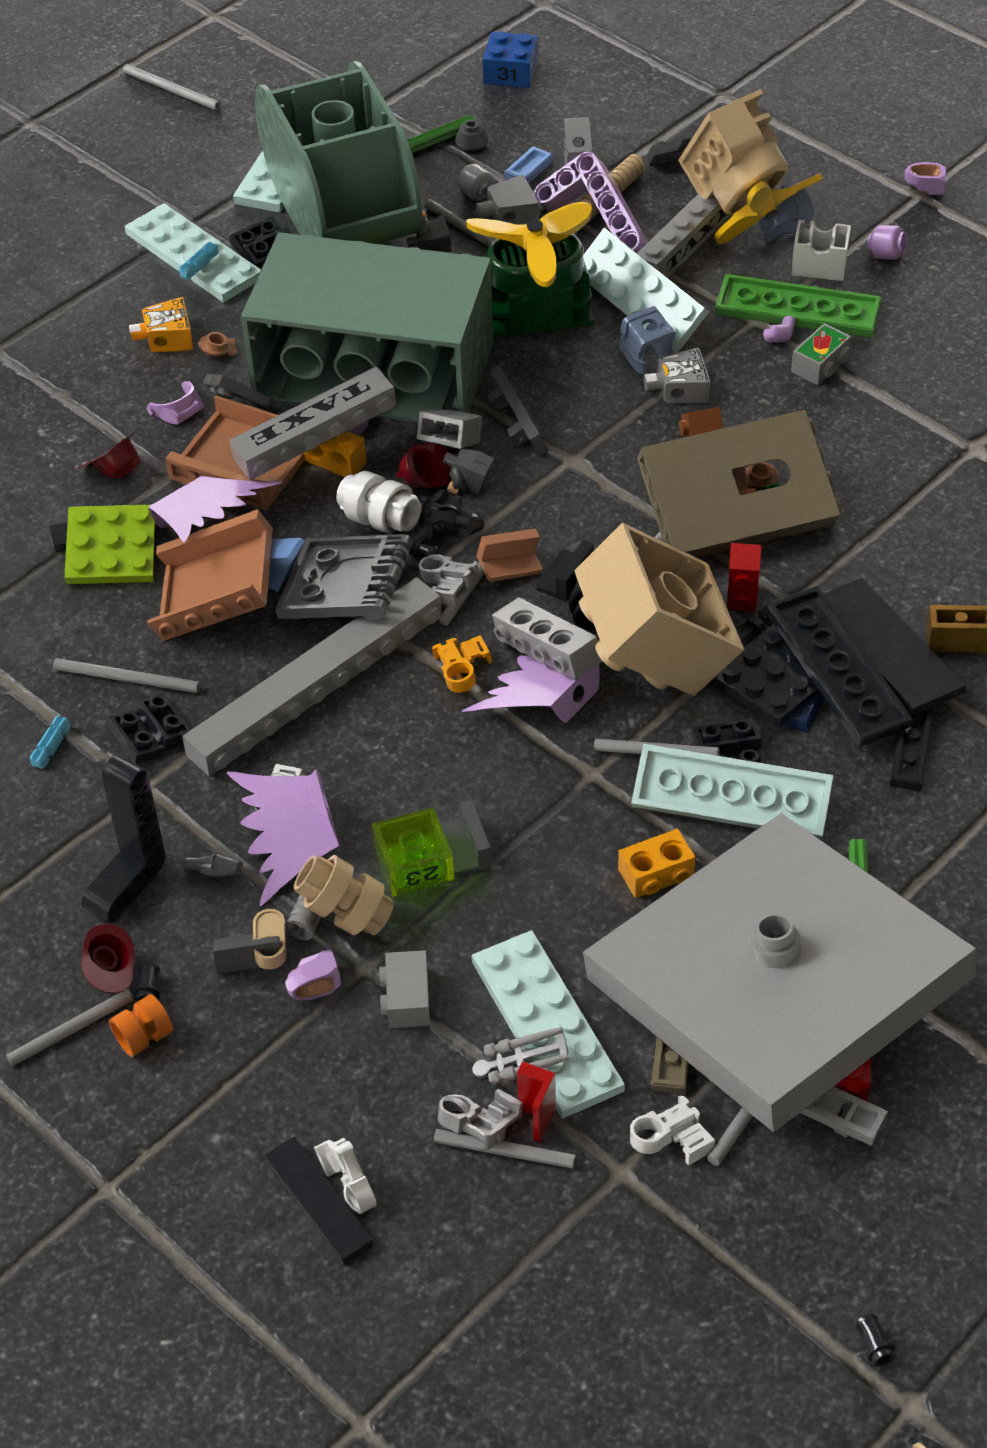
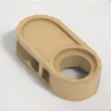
M275 909L262 910L253 919V940L274 936L280 937L281 948H279L275 955L265 956L260 951L254 950L256 964L263 969L278 968L283 965L287 957L285 919L283 914Z

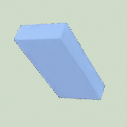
M533 146L504 171V177L508 180L524 175L529 184L553 162V154Z

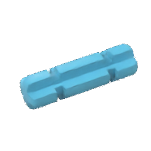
M207 242L179 267L180 277L190 280L211 259L218 255V246L212 242Z
M55 717L51 723L52 727L47 729L36 746L38 748L30 756L32 766L40 769L47 766L50 761L48 757L54 755L64 739L63 736L71 728L68 718Z

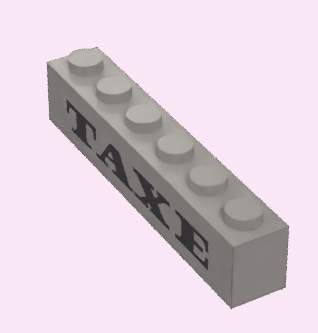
M697 195L637 254L668 278L732 214H726L722 210L715 196L705 200Z
M376 366L230 439L233 459L249 480L265 474L267 471L395 407L394 386Z

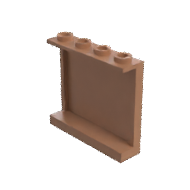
M215 396V413L183 453L178 454L171 451L165 458L169 479L183 484H188L200 476L244 481L284 482L270 487L249 490L257 493L256 495L236 496L247 505L267 511L305 461L304 453L267 471L265 474L249 480L233 459L229 440L278 415Z
M258 509L191 533L185 543L180 538L157 546L156 555L166 565L160 616L147 620V624L162 641L266 606L273 528Z

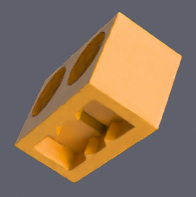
M346 431L338 437H334L314 449L304 452L305 461L344 477L356 475L367 463L365 438Z
M678 829L619 850L618 870L635 898L654 894L660 889L675 883L680 884L694 874L695 856Z

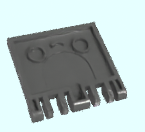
M406 534L307 538L275 610L278 619L364 616L370 621L382 620L387 613L391 602L390 597L395 592L405 566L404 561L407 560L412 548V538Z

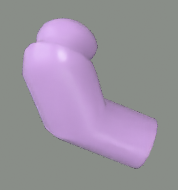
M785 316L781 325H772L770 328L765 329L763 332L764 340L768 343H783L790 340L796 323L795 318Z

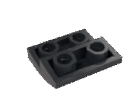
M270 216L230 234L229 243L243 258L257 267L265 263L278 232L292 233L287 227L281 228L274 217Z
M164 693L138 699L135 709L110 715L107 719L108 728L134 764L150 760L183 743L182 736L192 730Z
M754 718L693 727L695 746L719 747V756L767 764L761 749V736Z

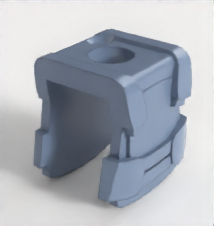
M792 179L782 185L781 188L785 189L797 183ZM804 188L778 205L776 208L779 213L775 217L767 221L763 217L758 223L767 242L775 240L781 235H796L799 220H805L804 228L806 227V222L812 221V215L815 213L811 198Z
M656 306L639 311L623 319L620 329L622 334L619 339V348L634 370L639 374H647L645 352L648 346L651 345L659 357L673 354L672 341L675 339L676 332ZM650 323L647 325L646 330L642 327L644 324Z

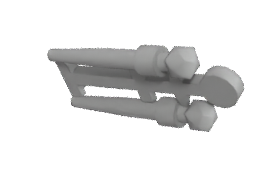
M563 1027L529 1034L512 1040L509 1038L498 1041L496 1045L494 1043L485 1045L484 1054L488 1058L496 1056L497 1058L491 1062L483 1059L476 1061L473 1065V1073L480 1079L488 1077L489 1082L494 1086L501 1084L503 1080L508 1082L517 1079V1071L522 1061L525 1062L559 1051L560 1056L529 1064L546 1068L569 1060ZM557 1035L558 1042L526 1052L522 1051V1046ZM515 1049V1055L502 1057L503 1054L512 1052Z

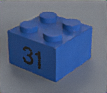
M491 32L482 58L483 84L530 88L539 60L538 36L527 33Z

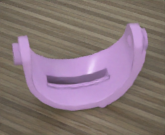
M184 381L181 386L186 393L185 396L167 404L150 402L147 405V411L150 415H154L167 423L178 425L202 410L204 406L193 384L190 381Z

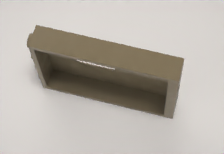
M806 410L641 447L637 460L663 542L698 558L731 550V543L756 544L834 525L841 515V503L838 497H834L831 488L833 485L832 476L829 471L825 470L823 450L816 443L814 437L815 426L812 419H808ZM772 460L781 461L789 468L790 479L785 485L741 496L732 473L734 469Z

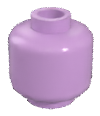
M878 225L873 233L869 234L867 246L876 259L896 260L901 257L902 253L907 251L908 235L900 226Z

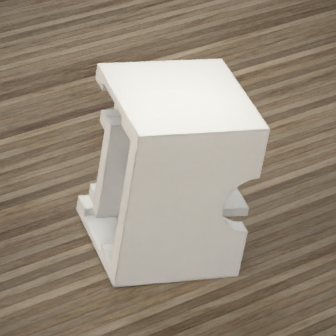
M799 220L794 242L791 276L844 281L851 225L835 224L831 230L822 231L815 226L814 221H810V229L804 228L805 220Z

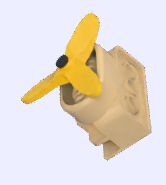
M761 89L709 112L678 160L702 199L706 200L715 196L722 210L726 214H733L714 235V239L719 245L734 239L763 217L765 221L772 219L779 213L776 207L798 191L824 179L821 173L788 188L775 189L787 173L789 166L777 146L778 139L769 125L772 119L769 113L763 114L757 105V102L763 95Z

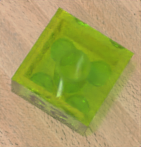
M434 807L371 824L374 849L392 897L454 880L453 855Z

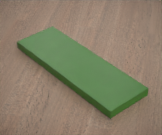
M725 274L714 314L781 324L785 316H792L796 320V327L817 330L825 323L846 334L873 338L882 297Z

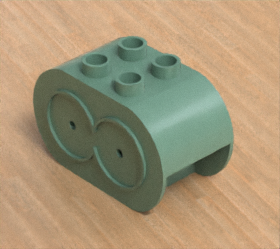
M359 61L350 62L347 72L273 91H270L265 84L256 87V120L265 161L278 196L300 235L379 244L413 235L420 231L422 224L421 192L408 140L398 120Z

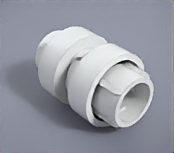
M361 471L356 475L346 476L341 481L337 490V503L340 509L344 510L348 519L363 525H371L374 529L392 535L394 531H410L417 524L421 514V503L418 497L413 495V491L409 486L394 480H386L383 476L369 471Z

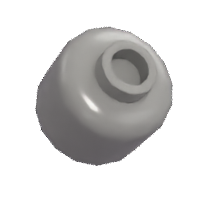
M478 163L465 166L459 173L458 187L473 201L486 199L487 188L495 184L493 175Z

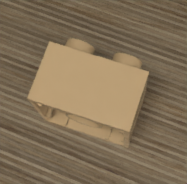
M621 523L574 570L583 593V597L579 601L580 608L584 615L594 623L600 639L595 646L596 652L601 660L613 670L622 671L627 667L643 674L646 680L658 689L663 690L668 686H672L695 696L744 651L708 563Z

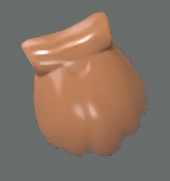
M219 332L209 333L200 338V342H198V347L209 356L221 357L228 354V356L232 357L237 353L235 338H227Z
M767 462L747 467L745 475L748 489L751 487L765 489L766 486L775 484L778 481L779 471Z

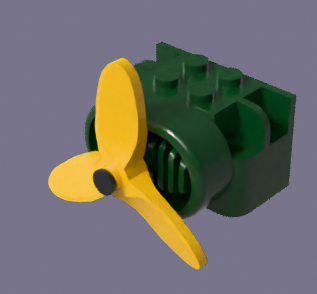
M576 202L547 213L540 220L533 219L524 225L478 218L466 220V227L469 230L488 237L497 238L489 246L487 256H485L491 260L493 338L594 325L590 308L592 293L590 290V278L584 260V249L580 239L573 234L590 220L592 207L589 203Z

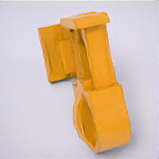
M481 635L460 643V647L456 638L446 640L447 644L445 645L439 643L432 647L434 659L440 658L444 665L441 666L450 691L462 693L470 690L475 685L476 676L471 664L475 658L478 657L480 660L484 658L488 664L492 663L490 652ZM461 673H467L469 675L465 678H462Z

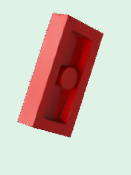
M522 1061L517 1071L518 1100L523 1102L522 1111L533 1115V1141L541 1143L556 1111L555 1072Z

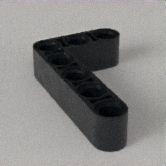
M118 755L111 757L106 763L102 772V781L120 852L88 886L81 901L84 909L108 922H114L121 916L159 873L166 858L148 772L146 769Z

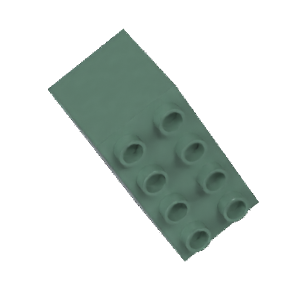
M278 232L241 315L251 388L271 397L269 403L298 406L377 366L394 386L396 406L375 417L418 422L419 411L456 410L470 413L493 346L490 258L470 254L421 250L414 247L405 248L372 244L364 241H347L313 235Z

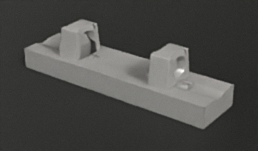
M832 1087L800 1113L833 1128L835 1133L846 1138L849 1135L872 1146L887 1118L888 1111L836 1087ZM843 1107L842 1116L839 1117L838 1115Z

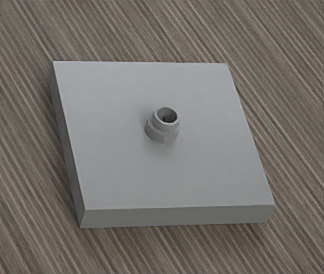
M782 813L583 951L587 979L773 1133L976 977V948Z

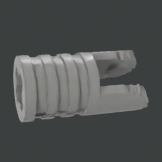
M299 895L285 923L286 931L294 938L309 940L312 938L321 917L304 907L305 897Z

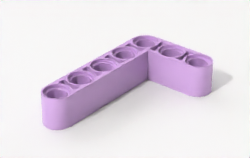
M592 152L580 154L536 187L534 191L535 197L539 204L549 212L568 205L588 190L608 228L615 237L630 249L632 248L635 253H638L648 243L607 167Z

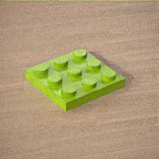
M151 505L68 507L64 577L66 584L154 582L156 522L148 509Z

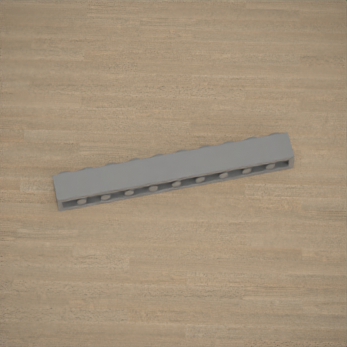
M417 577L395 591L393 596L390 597V605L382 620L370 621L364 616H358L183 735L186 756L209 777L218 770L224 769L231 761L250 751L257 743L273 735L279 728L299 717L302 712L315 703L321 702L325 696L338 687L344 686L348 680L361 671L367 670L374 662L390 654L400 644L412 639L416 633L426 626L435 623L441 616L440 595Z

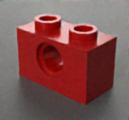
M731 543L727 610L756 612L761 545Z

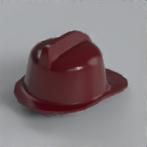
M134 433L125 437L107 453L77 469L92 463L108 477L121 478L127 475L141 463V458L130 440Z
M435 442L414 445L408 449L406 455L401 459L400 471L396 474V477L403 478L404 482L414 489L446 485L452 481V477L449 476L452 467L443 463V459L447 452L450 454L451 452L444 445Z
M104 923L94 926L87 932L83 942L81 967L86 980L94 988L105 993L115 994L123 992L130 986L133 978L135 957L134 944L130 936L122 928Z

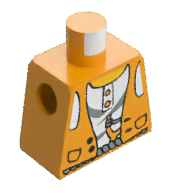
M183 297L145 307L142 310L144 323L129 325L131 340L148 339L151 352L194 350Z

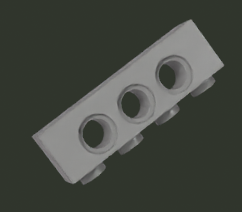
M519 597L492 614L495 626L494 633L499 641L516 648L519 652L525 653L540 663H544L556 669L559 673H563L575 680L602 662L595 648L598 642L597 636Z

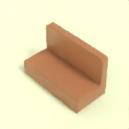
M536 528L481 537L476 557L489 582L541 574L543 568L535 554L540 538Z

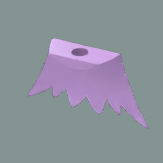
M200 476L152 504L148 509L160 528L172 527L183 543H185L191 531V524L203 527L204 521L202 517L223 519L224 512L221 507L246 505L244 501L236 496L256 495L257 493L249 490L270 487L284 482L244 481Z
M519 656L517 661L523 670L498 676L500 681L509 686L489 691V694L498 696L474 704L462 712L501 707L551 706L558 718L567 723L599 690V664L575 680L563 673H559L556 669L544 663H540L531 656ZM578 685H582L584 695L574 701L573 692Z
M317 769L314 770L312 775L261 776L227 772L235 782L254 793L242 798V801L251 806L260 807V809L248 815L240 822L243 826L250 829L264 831L252 843L248 853H272L260 869V873L273 870L263 891L260 907L296 876L311 856L322 857L340 846L322 779Z

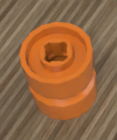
M152 994L134 1003L133 1011L125 1009L109 1019V1025L115 1038L130 1057H134L147 1049L151 1039L158 1042L174 1031L173 1024L166 1010Z

